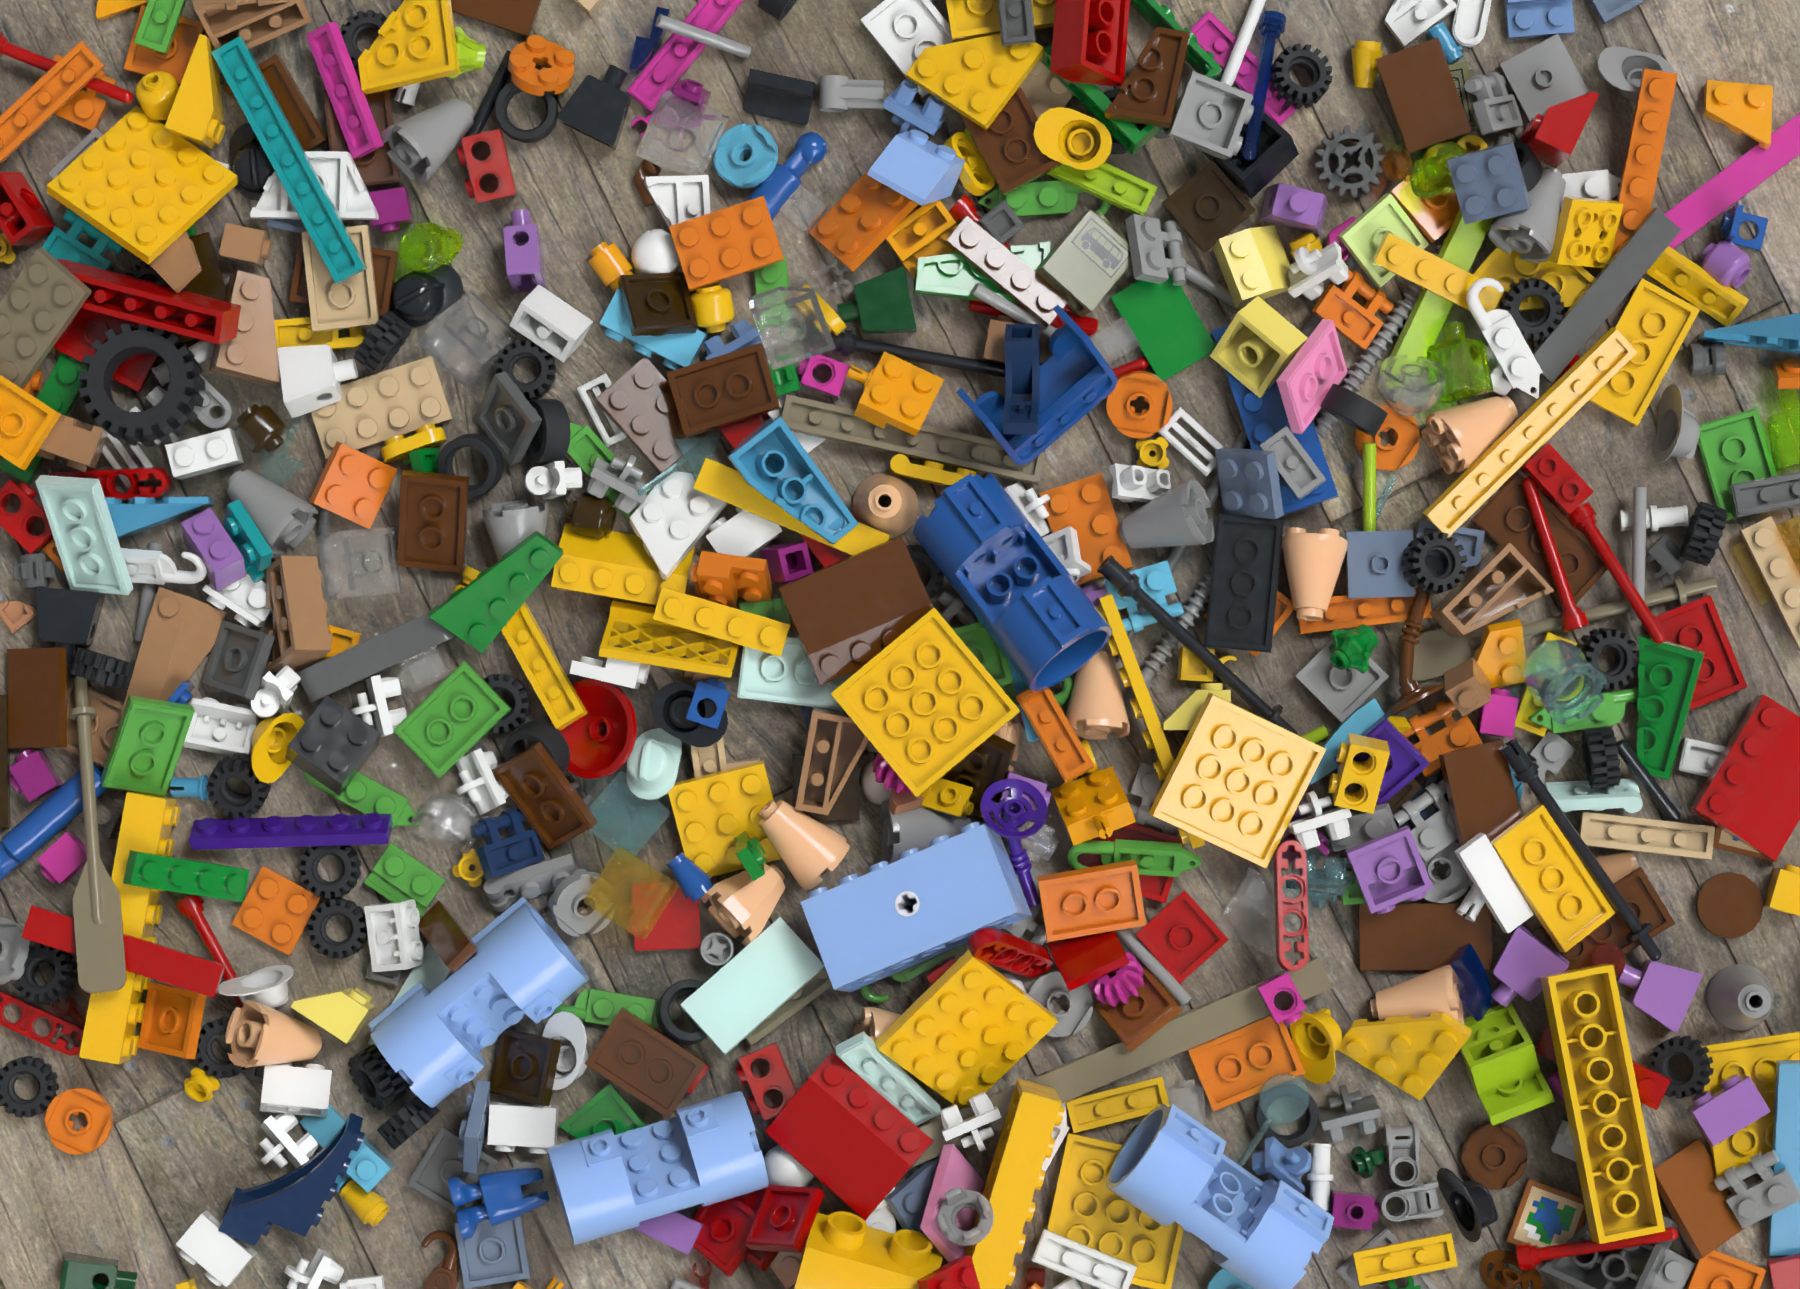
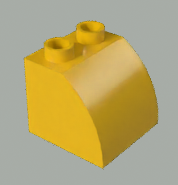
M837 1211L829 1216L817 1212L809 1232L794 1289H919L917 1281L939 1269L943 1255L935 1245H932L927 1236L918 1231L904 1229L893 1234L868 1227L861 1217L850 1212Z

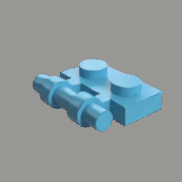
M1168 560L1129 572L1131 575L1135 573L1140 577V587L1150 597L1155 599L1172 617L1184 614L1181 602L1170 605L1166 602V595L1177 592ZM1104 579L1108 594L1111 593L1113 595L1117 609L1126 608L1129 617L1122 619L1126 632L1133 630L1136 633L1144 630V626L1158 622L1148 612L1139 614L1136 606L1138 603L1132 597H1121L1117 593L1118 589L1107 579Z

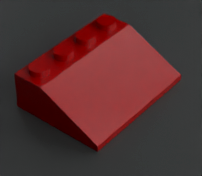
M1759 695L1753 700L1688 810L1772 861H1776L1800 820V717L1766 695Z
M832 1052L765 1130V1133L865 1221L933 1142L930 1137Z

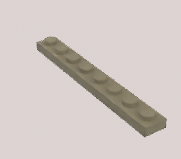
M786 395L782 419L792 432L892 454H903L906 457L937 462L983 474L992 473L997 477L1033 485L1039 484L1046 451H1043L1034 460L1025 465H1017L997 441L924 424L917 437L888 423L883 429L854 415L856 409Z

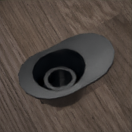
M245 123L234 132L230 139L231 171L238 177V184L235 188L239 193L248 199L260 200L264 192L263 187L268 177L275 170L251 125Z
M432 263L401 277L394 283L390 312L394 313L410 327L415 328L425 325L450 312L458 305L463 293L461 277L455 269L446 264Z
M673 682L663 686L656 693L652 703V715L660 728L695 747H709L717 743L724 736L728 726V716L725 709L718 729L687 720L686 716L696 687L683 682ZM703 699L697 705V712L703 718H711L717 711L716 703L711 699Z
M1440 1168L1437 1171V1181L1442 1195L1449 1205L1463 1236L1469 1242L1475 1243L1480 1239L1481 1230L1498 1219L1493 1198L1489 1190L1481 1183L1476 1181L1461 1182L1452 1171L1447 1168Z

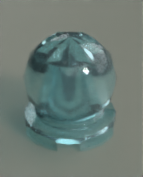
M1563 640L1545 641L1533 648L1525 660L1523 678L1527 688L1533 697L1543 703L1545 710L1554 721L1566 724V720L1573 717L1582 720L1591 714L1602 702L1604 697L1601 694L1603 684H1607L1604 674L1595 665L1588 663L1581 649L1572 643Z

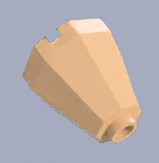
M764 863L765 875L755 881L752 880L747 870L716 883L701 897L704 903L710 900L712 905L708 908V911L716 922L732 938L736 939L739 935L744 937L745 939L741 943L745 946L762 932L786 888L783 882L785 876L774 864L768 866Z

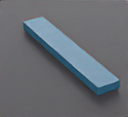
M1777 1060L1772 1150L1777 1153L1780 1162L1772 1165L1771 1169L1775 1173L1786 1167L1799 1190L1800 1060ZM1800 1201L1769 1216L1767 1252L1769 1255H1794L1800 1253Z

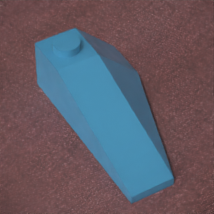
M1800 313L1706 330L1698 334L1697 341L1723 342L1726 345L1800 354Z
M781 416L768 419L745 437L729 454L728 458L748 485L829 543L834 544L859 524Z
M105 497L118 540L214 505V499L211 497H163L162 500L134 497L129 498L128 501L114 499V497Z

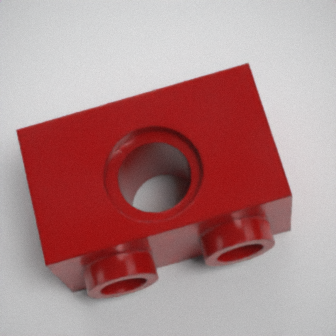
M0 172V228L12 246L33 245L52 230L55 224L21 172Z
M1550 443L1542 446L1519 468L1527 477L1534 479L1536 487L1565 516L1571 514L1594 492Z

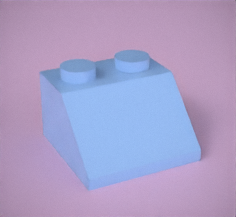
M910 130L897 134L871 166L867 175L923 206L952 195L965 160L956 156V151L945 145H936L929 141V137L925 133L918 130Z

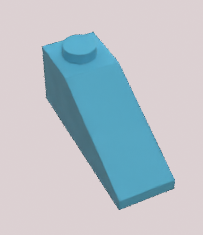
M329 1104L327 1117L304 1116L299 1123L324 1148L339 1132L347 1119ZM364 1136L358 1151L351 1150L348 1156L351 1158V1162L346 1173L369 1193L395 1164Z

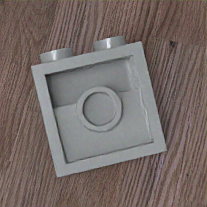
M1191 71L1189 72L1173 117L1172 126L1169 128L1167 135L1194 145V148L1227 160L1232 155H1237L1242 145L1243 137L1239 135L1243 124H1248L1252 117L1254 106L1251 105L1254 95Z

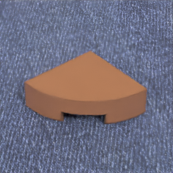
M4 601L0 603V618L13 634L37 617V609L28 603L21 601Z
M891 789L889 808L894 815L921 808L923 802L921 795L917 798L913 793L908 794L901 790L897 794L895 789Z

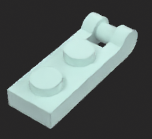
M1630 778L1621 779L1618 786L1591 789L1588 780L1545 782V787L1564 813L1571 812L1572 810L1602 811L1613 808H1624L1629 813H1635L1640 811L1643 806L1638 783Z

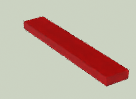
M31 905L21 938L76 955L74 918ZM123 933L126 971L212 998L216 997L226 965Z

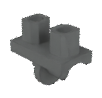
M1346 1085L1339 1086L1340 1096L1328 1098L1329 1106L1317 1108L1320 1125L1323 1131H1326L1332 1143L1345 1140L1347 1138L1345 1126L1357 1123L1360 1134L1367 1135L1377 1132L1378 1118L1382 1117L1374 1094L1362 1097L1361 1091L1348 1093Z

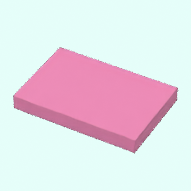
M1321 320L1276 380L1292 433L1302 434L1320 411L1321 404L1332 384L1339 385L1348 373L1333 320Z
M954 1144L943 1145L920 1229L948 1262L965 1255L967 1246L957 1245L949 1241L937 1223L936 1216L939 1214L940 1207L946 1199L945 1193L953 1188L961 1187L962 1190H973L982 1194L985 1184L984 1180ZM968 1207L960 1210L956 1215V1226L962 1231L971 1230L977 1211Z

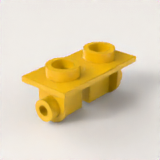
M940 778L921 794L923 798L921 806L959 818L971 815L974 804L969 802V797L973 787Z

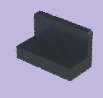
M750 68L747 81L748 89L743 108L745 113L800 125L808 124L816 89L815 82Z

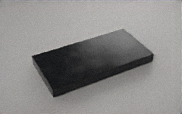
M1217 514L1204 641L1205 647L1271 653L1284 520Z

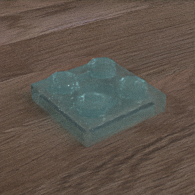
M620 770L589 807V810L598 821L589 830L630 863L673 812L657 799L645 800L634 795L627 785L626 773Z

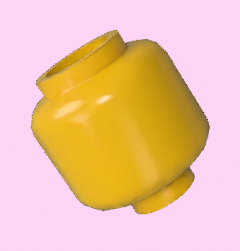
M165 71L151 72L142 77L137 83L135 92L143 112L151 119L167 120L179 90V85L176 79Z
M720 282L695 289L696 292L690 297L698 327L706 328L707 333L726 330V323L731 322L735 317L731 291L726 287H722Z

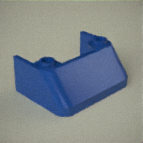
M1059 305L1053 309L1064 323V326L1055 330L1051 335L1049 349L1053 355L1040 366V415L1037 434H1028L1026 436L1003 434L1005 397L1003 398L998 392L983 393L975 402L962 388L956 392L973 415L1017 465H1025L1034 460L1106 398L1117 384V376L1093 342Z

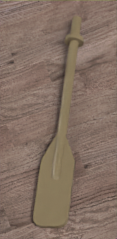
M1714 576L1683 584L1681 578L1674 579V587L1646 593L1645 604L1649 607L1676 599L1679 605L1687 604L1688 596L1718 589L1717 582ZM1622 599L1581 611L1586 613L1588 621H1593L1631 611V605L1627 599ZM1562 615L1535 622L1521 621L1524 643L1534 635L1562 629L1560 622L1563 619ZM1500 617L1466 635L1452 638L1443 628L1421 633V637L1417 638L1419 644L1415 645L1412 680L1420 682L1444 676L1445 672L1474 656L1476 649L1481 646V638L1487 625L1512 621L1514 619Z
M76 677L74 678L76 708L69 710V717L72 720H77L87 860L72 902L78 982L84 992L97 994L115 992L122 989L126 984L127 975L121 896L100 859L90 719L97 716L96 708L89 707L87 679Z

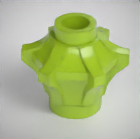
M455 26L460 74L473 71L474 69L482 70L486 54L485 44L477 43V41L469 38L461 27ZM460 74L448 76V78L455 79Z

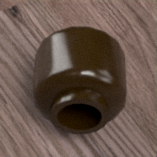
M254 404L236 420L239 424L236 430L237 435L254 453H261L267 450L271 454L284 443V439L281 436L286 430V425L273 409L267 405L259 407L257 404Z
M583 492L577 497L576 502L570 500L566 511V520L571 521L573 533L600 539L606 533L610 534L612 532L617 509L612 507V502L608 497L598 498L590 493Z

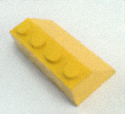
M565 523L559 547L563 549L564 554L554 566L551 587L656 606L661 587L687 594L696 546H693L665 581L661 578L657 565L652 557L648 556L641 538L637 535L612 531L610 534L606 533L600 539H594L573 533L571 524Z

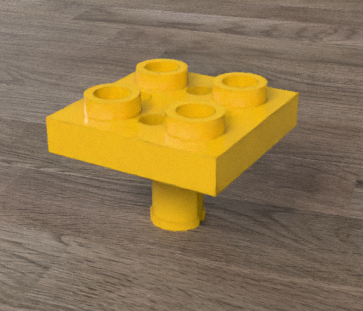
M1564 196L1549 261L1560 265L1604 268L1611 258L1624 204L1612 200Z

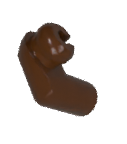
M654 156L645 158L640 163L633 177V182L644 207L655 204L644 185V178L658 176L662 170V162Z

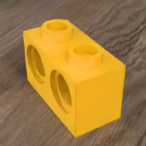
M1348 733L1346 743L1341 742L1336 757V762L1340 763L1338 773H1332L1328 786V793H1332L1334 806L1371 814L1374 813L1390 755L1388 741ZM1360 752L1370 754V757L1364 762H1357L1353 759ZM1352 783H1358L1362 786L1355 793L1345 790Z

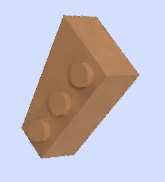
M192 0L194 9L215 50L239 36L244 38L250 49L312 22L305 0Z
M237 270L230 275L225 297L226 302L241 305L237 337L219 345L215 344L209 371L273 388L280 383L270 278Z
M61 415L36 455L52 461L58 455L68 459L66 466L86 472L87 466L96 469L108 432L103 428Z
M1509 542L1497 545L1429 614L1451 638L1463 636L1553 592L1554 589Z
M281 555L267 568V609H273V630H267V634L275 637L273 642V662H267V672H280L288 665L295 673H298L312 666L331 651L332 634L328 630L327 603L323 599L321 586L323 577L322 571L318 567L317 556Z
M814 707L795 810L828 815L869 740L847 713Z

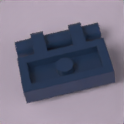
M510 808L502 811L500 816L481 818L477 821V824L471 825L468 828L469 835L472 838L482 836L485 839L486 845L476 848L486 880L545 860L535 829L524 831L522 822L527 819L520 809ZM506 828L510 837L501 839L498 830Z

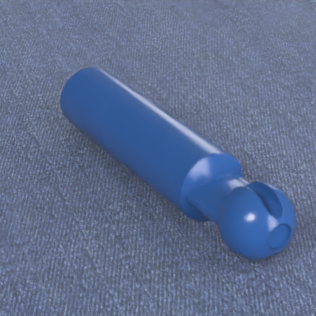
M815 132L801 135L795 143L793 154L784 164L777 163L771 175L757 186L746 201L764 196L771 220H773L801 187L800 177L811 165L817 164L824 159L827 153L825 139Z
M93 764L97 799L109 788L102 787L100 783L102 772ZM80 770L2 837L0 842V883L21 862L27 861L83 811Z

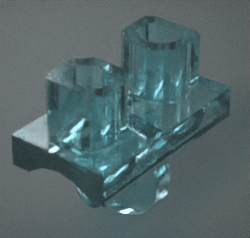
M1306 853L1307 896L1312 898L1313 908L1322 910L1327 901L1335 902L1337 895L1342 896L1347 886L1353 885L1354 874L1347 873L1345 860L1336 857L1327 858L1323 862L1324 870L1315 869V856ZM1294 870L1291 874L1299 875V870ZM1286 880V888L1300 890L1299 885L1295 881Z

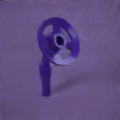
M1003 779L993 783L986 789L981 799L980 811L987 826L995 833L1007 838L1010 850L1008 856L1015 874L1018 875L1028 907H1035L1040 904V899L1030 872L1032 865L1029 856H1027V850L1022 847L1021 839L1034 835L1043 827L1047 817V804L1040 791L1028 782L1018 779ZM1010 790V797L1002 799L998 804L991 800L996 794ZM1022 794L1027 795L1034 802L1037 810L1033 811L1031 804L1022 797ZM989 813H993L995 821L1004 829L1000 828L997 824L994 823ZM1027 821L1035 823L1029 829L1019 832V827L1023 826Z

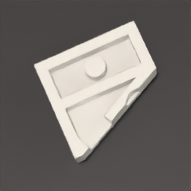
M1394 0L1384 20V24L1401 46L1405 48L1455 10L1457 5L1453 0Z
M709 175L650 176L644 178V185L668 227L711 213Z

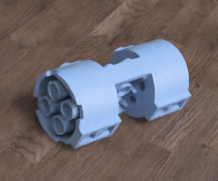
M524 897L520 898L472 938V941L478 948L476 951L477 955L457 972L452 974L432 992L421 982H418L368 1024L372 1032L370 1035L386 1061L395 1072H398L410 1084L409 1088L431 1108L438 1105L457 1088L474 1079L476 1074L486 1065L480 1050L493 1044L504 1030L511 1025L517 1024L524 1014L536 1024L539 1023L542 1019L549 1017L566 998L589 980L586 971L568 946L540 915L537 909Z
M742 1091L676 1109L677 1117L614 1135L612 1129H608L546 1148L573 1245L640 1226L639 1222L698 1204H702V1207L769 1187L762 1151L759 1148L755 1134L756 1130Z
M1161 1104L1154 1108L1134 1129L1116 1156L1107 1177V1188L1160 1225L1168 1226L1175 1221L1185 1231L1200 1238L1215 1251L1212 1260L1252 1289H1292L1307 1272L1304 1268L1310 1261L1313 1252L1318 1254L1322 1245L1329 1239L1335 1217L1282 1180L1278 1183L1272 1179L1262 1182L1223 1154L1227 1143L1225 1140L1172 1104L1168 1107L1165 1104Z

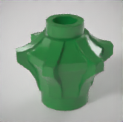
M1364 624L1345 631L1333 630L1330 633L1333 644L1329 647L1332 664L1340 670L1346 669L1349 671L1356 669L1364 674L1369 670V658L1373 648L1378 645V638L1375 632Z

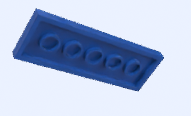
M1229 325L1212 331L1216 345ZM1225 369L1252 450H1262L1260 445L1286 426L1291 431L1277 381L1259 398ZM1313 420L1302 434H1292L1327 481L1299 500L1278 472L1283 516L1339 497Z

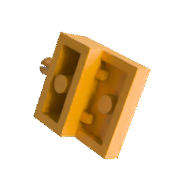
M938 200L913 210L885 241L911 277L915 279V267L918 258L955 253L944 243L958 226L943 203Z
M885 351L878 365L870 373L852 364L846 375L847 378L864 385L863 395L854 413L855 416L883 429L888 423L917 437L944 379Z
M1113 766L1096 770L1090 775L1075 781H1069L1066 784L1063 783L1061 786L1051 789L1054 801L1073 846L1096 837L1106 839V833L1109 838L1114 830L1136 822L1129 801Z

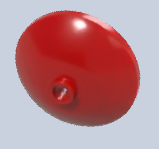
M586 679L572 686L584 705L587 714L558 731L563 735L569 746L571 758L567 770L582 778L598 779L615 773L625 764L635 744L637 721L632 703L621 688L612 683Z

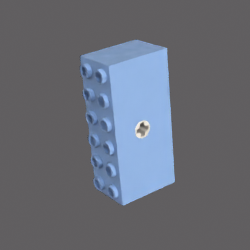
M974 822L960 828L961 834L949 838L948 835H943L929 842L931 847L919 851L918 848H913L899 854L900 860L888 864L887 861L876 863L869 867L870 873L858 877L857 874H852L838 881L839 886L830 890L827 887H821L809 892V899L800 903L833 989L853 992L967 944L969 938L979 930L985 928L1000 930L1031 917L1032 914L1001 836L991 830L986 824L980 825L979 822Z

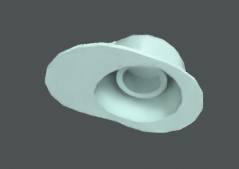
M662 728L650 729L636 739L633 750L626 761L627 785L634 795L641 799L653 800L661 798L672 789L677 778L682 754V742L680 739L665 732Z

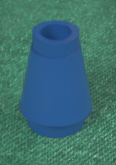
M683 852L667 864L686 899L689 897L693 903L698 901L714 886L710 882L711 877L686 857Z

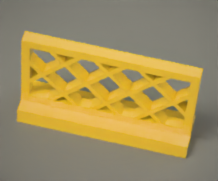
M612 601L609 619L600 645V657L728 678L732 677L736 657H738L739 644L652 619L655 611L654 607ZM632 641H641V643L635 644ZM666 646H673L675 648L667 649ZM700 651H704V652H707V653L701 655L699 652H700Z

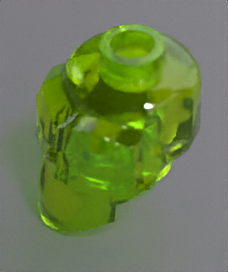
M1451 141L1438 143L1430 147L1421 159L1414 162L1411 175V187L1417 197L1429 198L1454 193L1455 188L1447 160L1451 157L1467 154L1465 149Z
M433 222L416 224L414 229L406 233L400 240L398 247L399 258L402 264L409 270L421 273L433 272L440 265L450 264L455 256L458 255L462 248L463 236L456 229L441 227Z

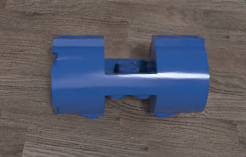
M970 473L943 490V495L934 501L936 506L928 517L925 515L919 517L913 528L914 537L1032 691L1050 688L1068 678L1088 663L1108 642L1112 634V628L992 473H989L985 479H982L979 474L972 476Z

